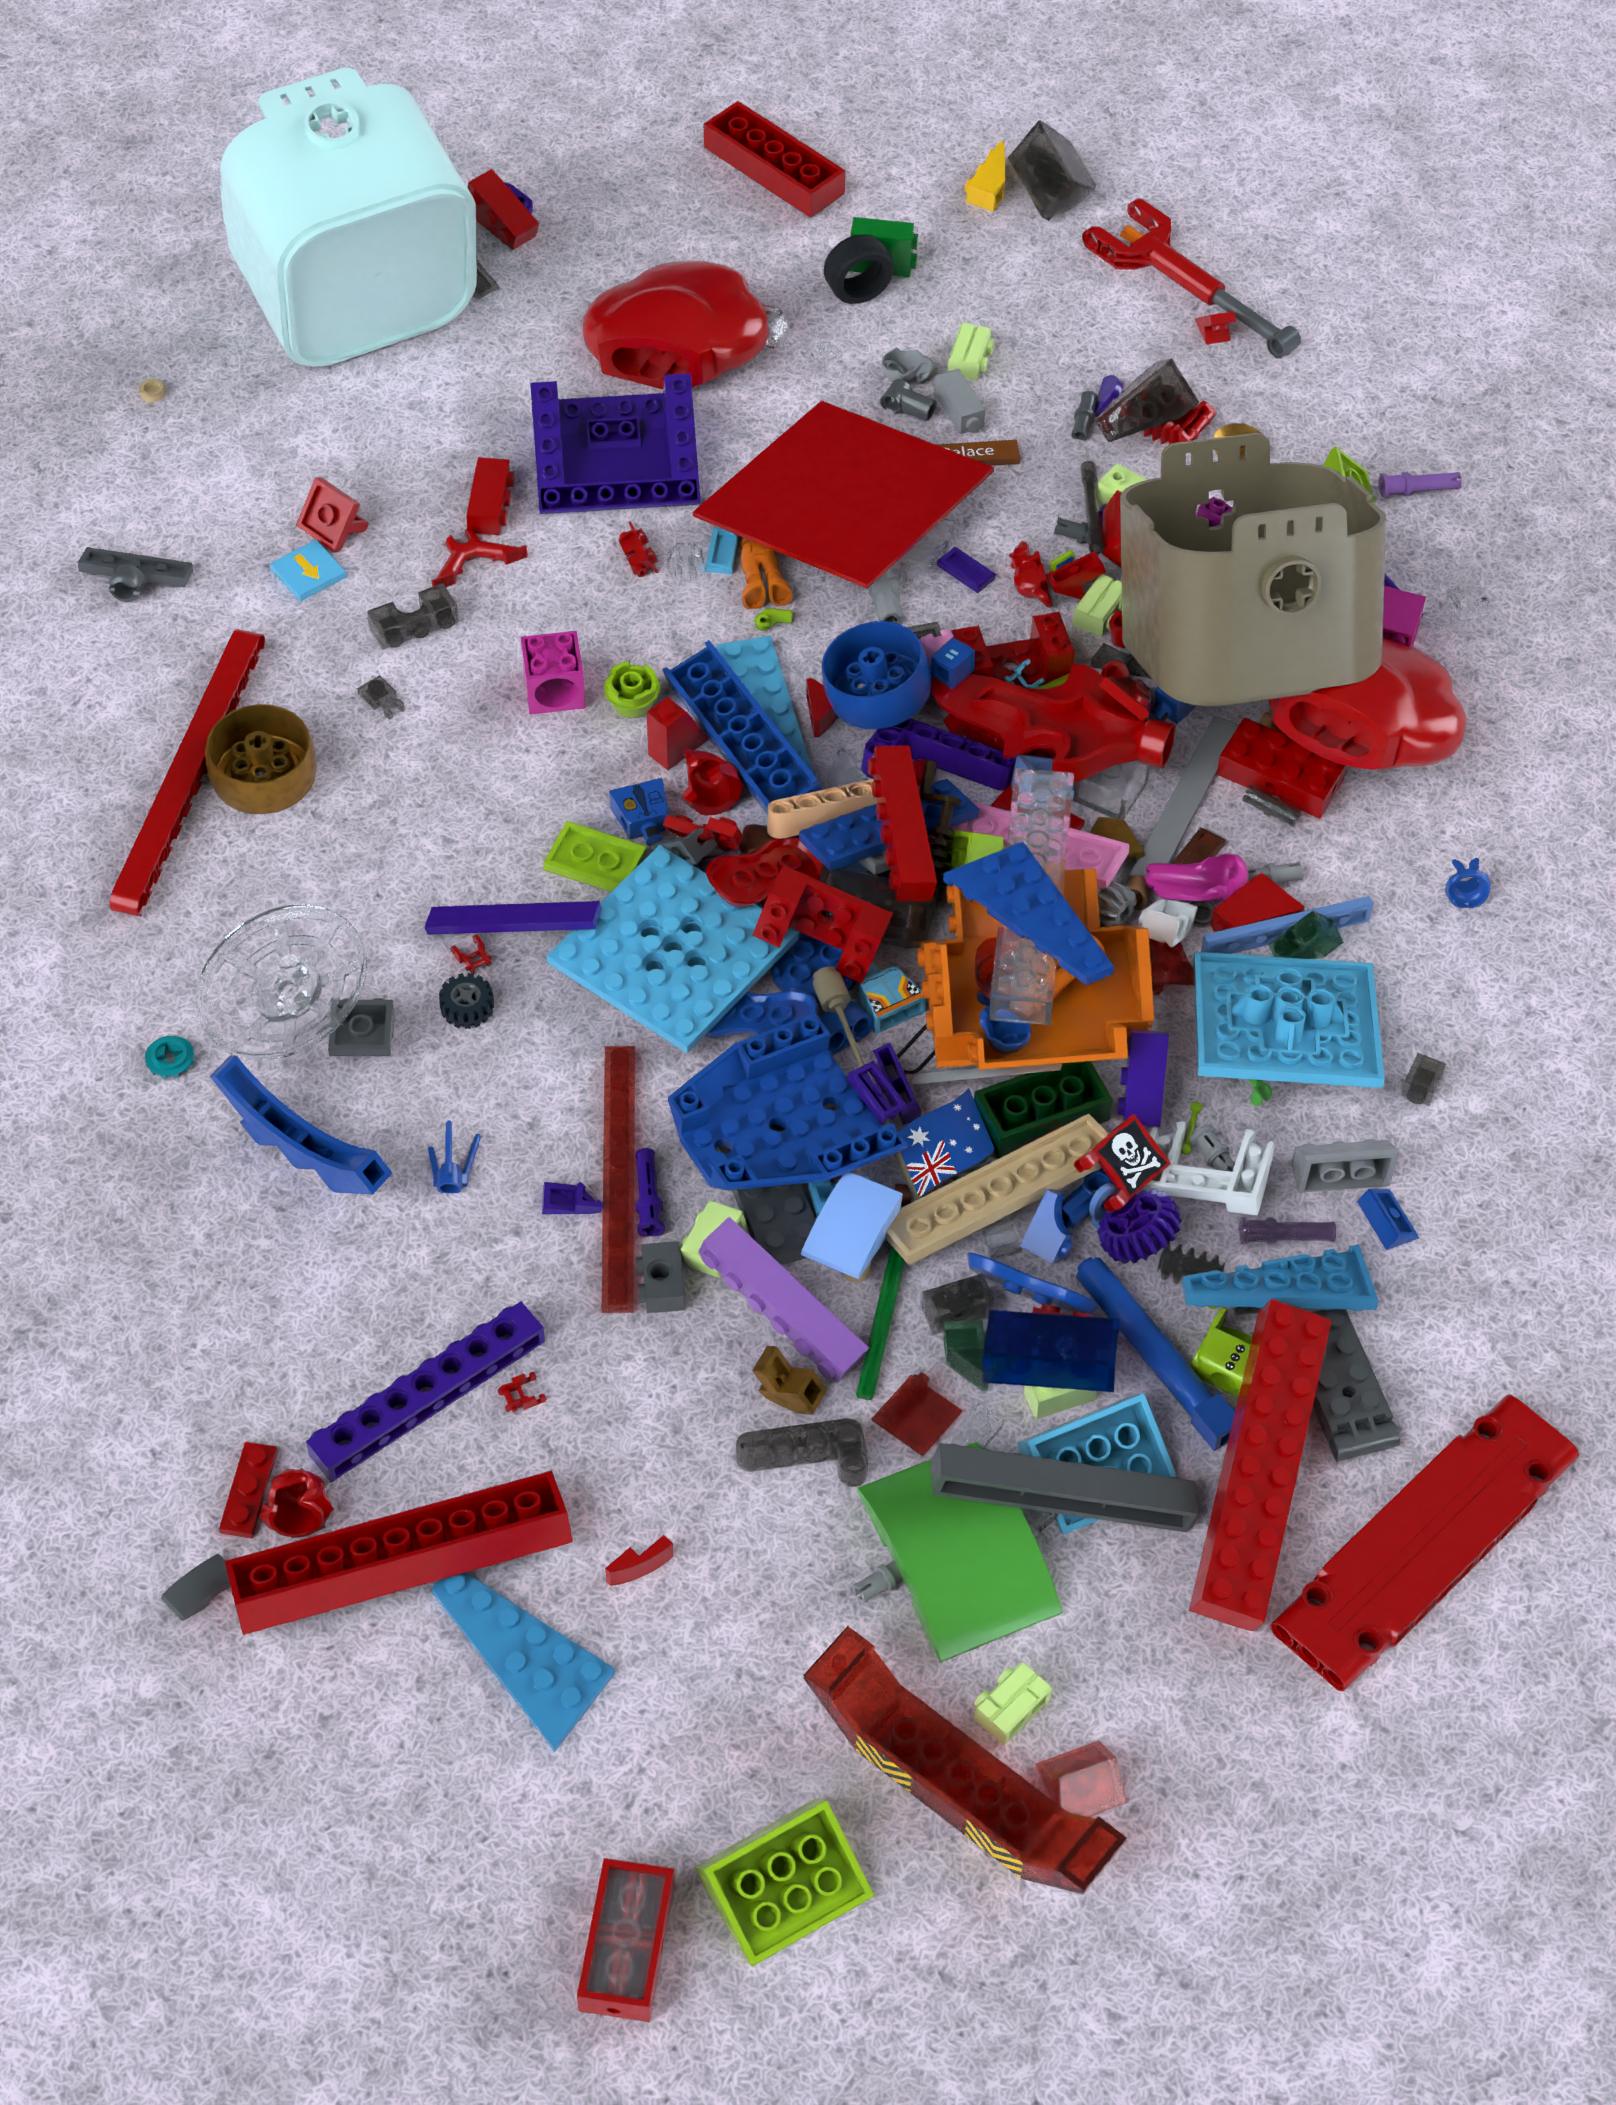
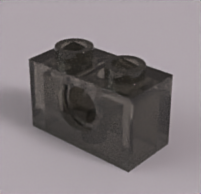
M983 1273L923 1291L922 1312L932 1335L989 1319L993 1316L994 1297Z

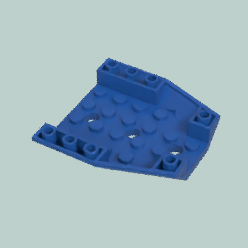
M816 1013L733 1044L668 1096V1103L680 1142L709 1187L729 1191L827 1181L907 1149L908 1144L894 1124L890 1123L881 1127L870 1109L849 1083L847 1076L828 1051L830 1033ZM826 1104L836 1105L839 1109L836 1111H832L830 1109H825L823 1106ZM772 1125H780L785 1130L782 1132H777L775 1130H771L769 1127ZM725 1146L731 1151L724 1154L717 1152L715 1148Z

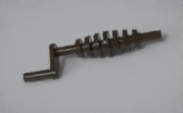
M926 760L919 795L922 803L942 805L938 825L931 827L929 832L935 838H928L930 848H932L930 850L937 880L936 885H945L946 883L943 881V875L941 874L950 871L951 867L944 863H951L952 855L944 851H952L953 844L946 840L954 839V832L949 827L954 807H960L961 799L950 795L931 794L937 762ZM936 886L932 901H915L919 905L914 930L926 932L930 910L933 907H937L939 899L934 898V896H941L943 888Z

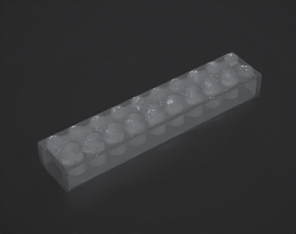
M1015 768L1007 848L1024 842L1063 895L1074 773ZM1000 922L998 923L989 1020L1051 1025L1057 959L1047 952L1041 953L1035 948V943L1025 936L1023 938L1019 937Z

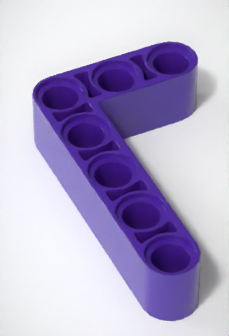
M909 718L895 726L876 730L865 744L860 769L864 776L873 779V775L868 774V759L873 757L875 746L910 745L913 760L937 762L938 769L996 790H1005L1012 782L1016 758L1003 759V751Z

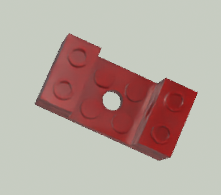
M1060 612L1032 616L1030 639L986 646L979 625L951 631L956 640L969 645L975 650V670L970 674L990 676L1005 681L1004 678L1012 676L1015 671L1009 670L1003 665L1014 663L1018 666L1023 661L1029 659L1031 663L1025 665L1020 675L1028 685H1032L1040 678H1043L1045 681L1038 685L1042 686L1071 673V666L1074 664L1075 651ZM1018 677L1013 680L1014 684L1023 686Z
M782 865L768 894L752 936L780 948L789 927L843 950L836 971L845 977L863 984L893 913ZM827 910L831 912L834 918L825 917L821 911Z

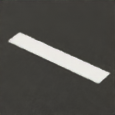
M1062 1063L921 1073L914 1076L911 1085L1061 1070Z

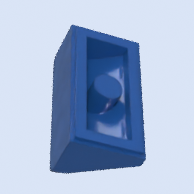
M1368 1189L1358 1199V1205L1386 1250L1419 1239L1418 1234L1390 1189Z

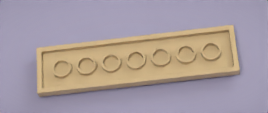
M1087 1114L902 1207L887 1230L886 1240L908 1265H911L1043 1198L1046 1190H1058L1101 1168V1165L1097 1162L1092 1168L1079 1173L1073 1163L1109 1133L1090 1114Z

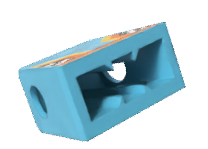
M871 963L863 984L859 983L858 998L864 1011L874 1020L872 1029L875 1034L925 1012L926 999L922 998V991L898 967L892 966L880 972L876 965Z

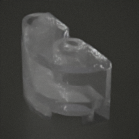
M763 305L767 313L769 326L766 346L771 349L778 348L784 350L795 331L793 322L789 324L782 316V310L773 306Z

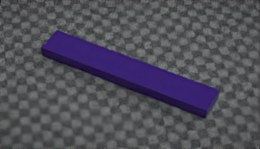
M599 901L431 907L425 924V930L427 935L596 929L602 908Z

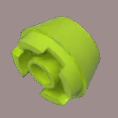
M625 661L611 668L610 675L606 678L603 689L606 698L619 715L627 718H637L645 715L652 708L660 691V683L654 670L647 664H645V667L630 665V661Z

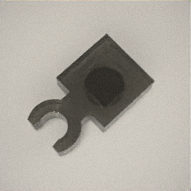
M380 675L357 688L358 695L374 711L382 707L384 716L390 720L393 718L391 708H398L401 712L405 711L402 700L396 698L397 691Z

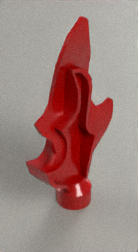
M1076 663L1072 665L1071 673L1064 684L1049 689L1028 688L995 677L969 674L959 685L952 689L931 677L930 693L938 705L958 719L999 736L1004 743L1003 759L1031 752L1044 751L1056 754L1055 759L1052 761V783L1070 784L1078 782L1113 765L1139 761L1142 764L1163 769L1169 760L1175 739V724L1153 718L1141 721L1098 686L1104 678L1095 669Z

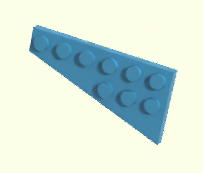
M1359 1244L1349 1246L1348 1251L1337 1253L1335 1249L1324 1250L1323 1256L1312 1258L1309 1255L1302 1254L1264 1261L1261 1267L1249 1269L1248 1265L1236 1266L1235 1272L1224 1274L1219 1270L1186 1275L1183 1276L1181 1286L1186 1305L1196 1307L1226 1306L1228 1308L1258 1307L1262 1309L1270 1299L1300 1309H1348L1363 1311L1376 1310L1378 1304V1297Z
M466 1572L438 1580L431 1588L434 1597L454 1623L462 1630L474 1649L482 1656L491 1671L515 1702L522 1708L531 1723L538 1729L555 1753L615 1675V1669Z

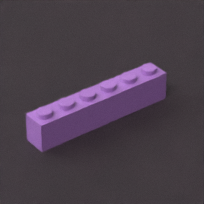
M728 1217L703 1240L698 1253L701 1255L704 1264L711 1269H716L724 1277L725 1283L732 1290L739 1291L747 1299L749 1306L754 1311L766 1316L770 1320L773 1329L781 1335L785 1334L794 1343L795 1349L802 1356L809 1357L817 1365L819 1372L827 1379L832 1378L838 1383L863 1359L869 1347L732 1218Z

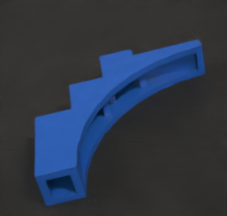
M230 1055L210 1075V1078L243 1118L240 1121L241 1125L259 1145L277 1146L292 1166L297 1169L315 1170L333 1192L373 1195L391 1176V1170L375 1150L345 1143L305 1121L268 1091L237 1056Z

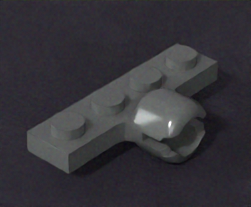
M86 547L78 561L79 572L111 576L108 581L110 584L109 591L113 597L123 602L137 599L147 583L185 588L193 573V565L190 562Z

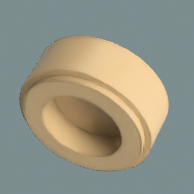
M148 379L142 382L139 386L141 399L146 402L162 400L166 395L164 383L158 379Z

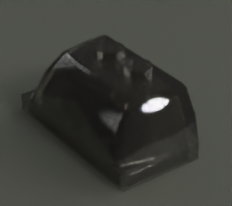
M1038 120L1008 156L1038 212L1047 221L1055 214H1062L1075 208L1097 187L1072 143L1041 120Z
M822 865L819 881L893 913L881 943L903 948H920L921 941L929 940L939 888H935L932 901L897 902L895 890L890 889L888 877L845 868L829 871ZM827 910L821 911L825 917L834 918L831 912Z

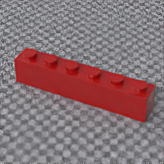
M910 745L875 746L873 757L868 759V774L873 775L872 795L873 798L878 800L876 817L877 820L882 821L880 836L881 842L886 843L885 864L891 868L889 876L890 889L895 890L897 902L932 901L937 880Z

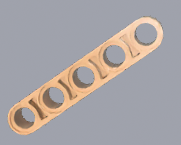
M873 779L770 802L768 804L767 816L768 834L771 837L780 839L797 836L801 830L877 804V798H873L872 795Z

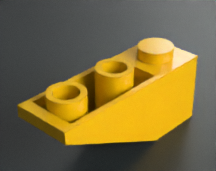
M1002 141L989 151L985 162L979 164L976 174L973 178L967 180L964 192L967 193V203L992 212L1004 198L1005 142Z

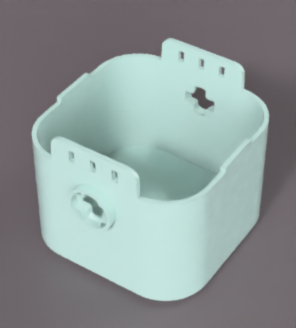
M341 68L263 93L259 97L258 103L265 119L243 130L227 147L220 166L222 182L220 191L229 250L287 356L295 363L304 366L333 365L436 330L455 319L468 305L477 283L476 206L474 198L413 95L405 88L394 84H376L366 87L357 71L352 68ZM333 82H336L338 84V89H335L333 87ZM312 90L315 96L310 97L307 91ZM287 98L290 104L285 105L282 99ZM332 117L336 124L348 122L350 126L345 127L342 137L330 138L326 133L322 135L314 133L321 130L319 120Z

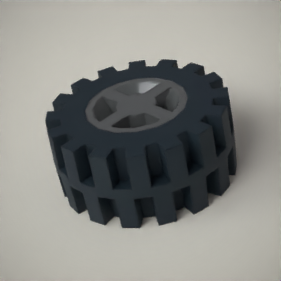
M463 973L458 974L456 979L454 976L450 977L449 983L444 982L442 989L439 991V1004L443 1018L446 1017V1022L449 1024L454 1022V1026L457 1028L464 1025L465 1029H470L472 1024L475 1027L480 1026V1021L485 1023L488 1020V1016L492 1015L494 1008L493 992L487 980L483 982V977L479 975L474 978L473 973H468L466 977H464Z

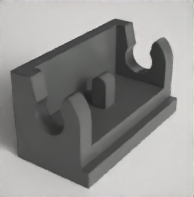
M703 828L693 830L686 837L676 838L677 834L666 835L660 842L653 843L650 847L654 851L661 845L691 865L699 863L718 844L714 838L698 844L697 837L704 831Z

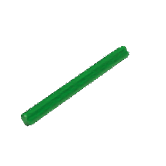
M892 1245L869 1337V1349L865 1354L856 1392L858 1398L872 1400L875 1393L905 1260Z

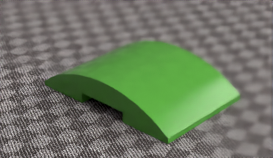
M975 1442V1443H972V1444H969V1445L965 1446V1447H972V1448H978V1449H981V1448H982V1447L978 1444V1442ZM931 1460L857 1488V1492L883 1546L888 1547L913 1599L912 1606L940 1663L1063 1613L1047 1565L1021 1508L932 1495Z

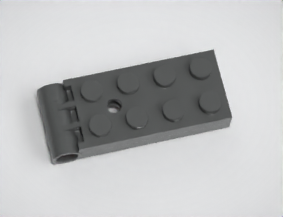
M775 1125L769 1127L771 1130L777 1131ZM725 1146L715 1148L717 1152L724 1154L731 1151ZM800 1183L732 1190L739 1210L743 1211L750 1236L780 1265L807 1258L801 1255V1251L816 1219Z
M1346 1309L1311 1312L1332 1320L1313 1408L1335 1461L1338 1462L1399 1446V1432L1396 1424L1391 1421L1393 1414Z

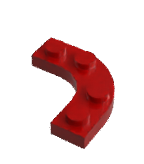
M677 814L676 817L667 815L663 823L668 833L677 834L679 837H686L693 830L703 828L704 831L697 837V842L702 844L714 838L718 844L714 849L724 850L727 847L732 851H736L739 849L743 839L741 831L736 826L737 823L726 817H720L719 820L710 817L708 824L699 826L692 824V819Z

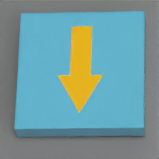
M317 540L270 563L271 570L300 602L346 578V571Z

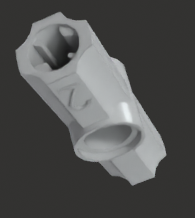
M890 568L868 588L869 595H872L871 604L875 605L878 621L902 624L903 613L899 602V584L897 577H893Z

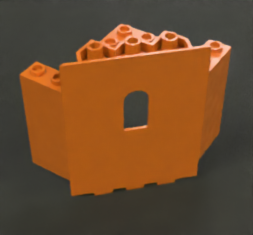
M1096 868L1048 871L1046 873L1089 933L1102 943L1105 948V955L1114 966V972L1112 975L1088 985L1074 978L1054 1000L1041 1004V1009H1034L1027 1017L1018 1013L1028 1020L1032 1033L1029 1043L1021 1050L1011 1054L1000 1053L989 1045L985 1031L979 1023L980 1011L985 1006L977 1000V994L979 991L989 987L1021 985L1030 971L1042 960L1050 956V954L1047 952L1041 953L1035 948V943L1025 936L1023 938L1019 937L989 915L987 908L976 900L971 902L963 896V891L955 885L946 886L947 903L953 904V915L948 916L949 933H955V938L920 941L921 949H917L918 967H923L925 980L921 981L922 998H928L929 1012L926 1013L927 1031H932L937 1068L974 1065L979 1070L1128 1058L1127 1036L1130 1037V1029L1148 1030V1028H1152V1020L1155 1019L1148 928L1136 925L1100 927Z

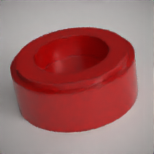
M1120 660L1109 661L1101 671L1103 678L1129 677L1130 675L1128 666Z

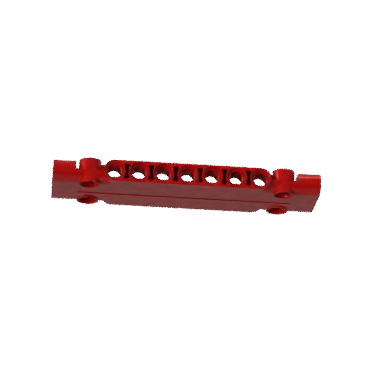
M1506 1395L1485 1416L1477 1418L1472 1429L1466 1435H1458L1320 1569L1314 1581L1306 1584L1301 1595L1270 1624L1272 1633L1336 1690L1345 1691L1369 1666L1378 1661L1380 1655L1389 1646L1391 1648L1395 1647L1533 1509L1538 1501V1497L1546 1494L1549 1486L1579 1457L1578 1449L1568 1438L1515 1396ZM1480 1434H1486L1490 1438H1484ZM1532 1475L1539 1477L1541 1481L1532 1478ZM1308 1599H1316L1322 1605H1313ZM1360 1644H1369L1374 1650H1366Z

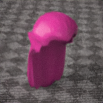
M1224 853L1217 857H1207L1202 862L1194 864H1148L1145 867L1148 874L1145 875L1144 882L1159 897L1167 900L1197 902L1213 900L1214 902H1223L1247 884L1249 875L1246 863L1239 855Z

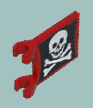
M1135 1114L1130 1115L1092 1149L1073 1163L1077 1171L1081 1173L1092 1168L1098 1162L1119 1191L1103 1203L1109 1213L1121 1209L1136 1193L1171 1164Z

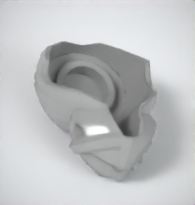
M896 347L887 352L882 359L883 374L892 382L897 379L909 382L914 378L917 381H925L931 378L935 371L931 358L922 356L918 350L902 351Z

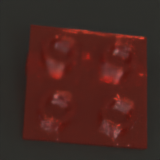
M1149 938L1153 995L1161 994L1164 991L1163 987L1165 984L1194 985V968L1190 964L1182 944L1179 942L1175 946L1170 947L1167 942L1162 943Z
M920 1372L918 1375H910L871 1420L923 1457L963 1410L928 1387L927 1383L930 1381L928 1376Z

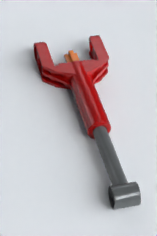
M1137 198L1127 206L1129 217L1150 231L1143 235L1129 225L1124 226L1120 236L1131 243L1130 247L1099 226H1092L1083 232L1082 240L1086 248L1115 269L1135 270L1153 266L1207 305L1217 304L1227 312L1235 311V318L1267 339L1268 351L1274 357L1281 358L1300 345L1301 336L1296 328L1286 326L1280 330L1228 294L1222 282L1173 249L1170 244L1171 218L1145 200ZM1135 207L1139 209L1141 216L1138 215ZM1092 234H1093L1094 237L1096 238L1097 243L1094 241V239H1093V237H1092Z

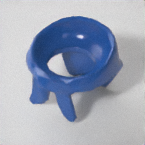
M1474 858L1470 861L1469 869H1465L1460 861L1453 859L1452 864L1456 868L1457 873L1449 877L1446 883V896L1454 906L1459 908H1475L1480 906L1489 897L1491 883L1488 875L1479 870V858ZM1473 877L1467 881H1461L1463 878Z

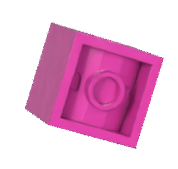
M1384 586L1383 637L1413 647L1419 630L1426 596Z
M577 631L520 637L529 715L584 709V675Z

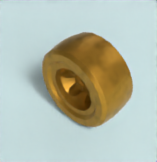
M256 704L233 710L212 727L207 737L205 758L212 787L217 796L226 805L238 811L249 814L279 812L299 802L310 791L315 781L316 754L311 734L301 718L283 707ZM277 762L284 763L282 766H275ZM241 764L247 765L244 769H238ZM260 771H263V772L266 773V774H264L263 776H257V775H256V773H258V772H260Z

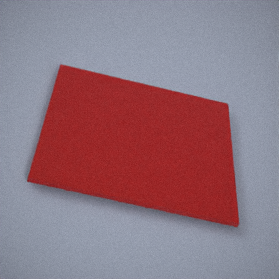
M821 400L692 513L693 517L868 589L994 472V467Z

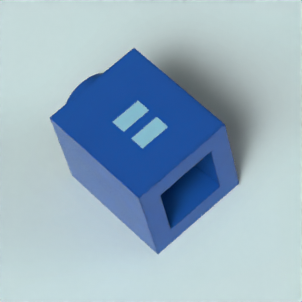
M953 637L931 656V677L952 689L975 670V650Z

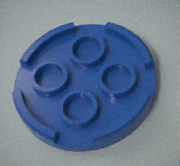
M799 932V939L771 967L773 981L781 991H804L813 995L817 1003H820L813 987V975L823 967L832 966L836 969L843 950ZM841 975L849 992L856 985L857 981Z

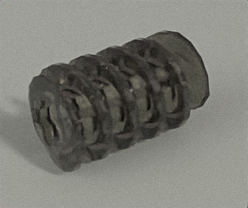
M1168 1242V1248H1163L1157 1272L1161 1270L1162 1280H1167L1172 1273L1174 1284H1178L1183 1276L1214 1270L1224 1273L1227 1259L1221 1265L1219 1254H1215L1211 1261H1207V1251L1205 1250L1196 1258L1194 1247H1191L1186 1254H1183L1182 1244L1179 1243L1172 1251L1170 1242Z

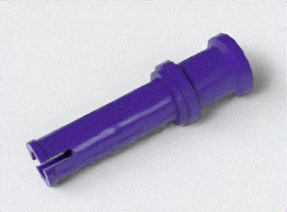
M642 1148L637 1150L635 1154L639 1186V1199L635 1207L640 1219V1223L637 1225V1233L642 1237L661 1236L665 1232V1223L661 1221L663 1201L658 1197L655 1151L651 1148Z

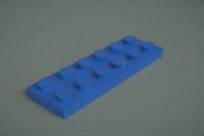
M948 779L933 783L931 794L950 795L961 799L960 807H954L949 828L978 818L979 808ZM921 802L927 835L929 836L931 827L938 825L942 805ZM877 804L864 807L799 832V841L829 871L877 855L886 850V843L881 842L880 836L882 821L877 820L876 817Z

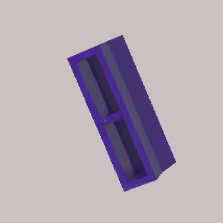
M889 1042L873 1050L877 1059V1066L898 1094L905 1092L909 1102L906 1103L908 1106L907 1112L902 1115L898 1114L904 1125L920 1117L922 1110L897 1054ZM892 1064L897 1076L890 1079L885 1066Z

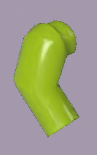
M766 608L756 616L754 620L755 626L761 631H766L777 623L792 624L793 610Z

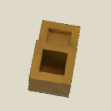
M767 1346L752 1370L762 1383L758 1391L767 1400L795 1413L813 1415L828 1390L812 1369L792 1367L777 1346Z

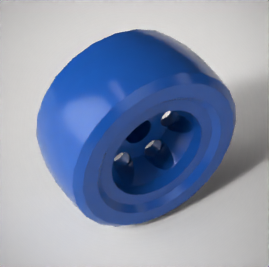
M872 621L859 624L837 636L823 655L821 668L827 699L835 714L843 722L853 727L882 729L895 726L915 715L924 706L930 695L932 683L926 651L917 635L901 624L888 621ZM895 673L899 674L897 677H892ZM859 684H865L864 687L857 688ZM885 686L884 689L877 690V687Z

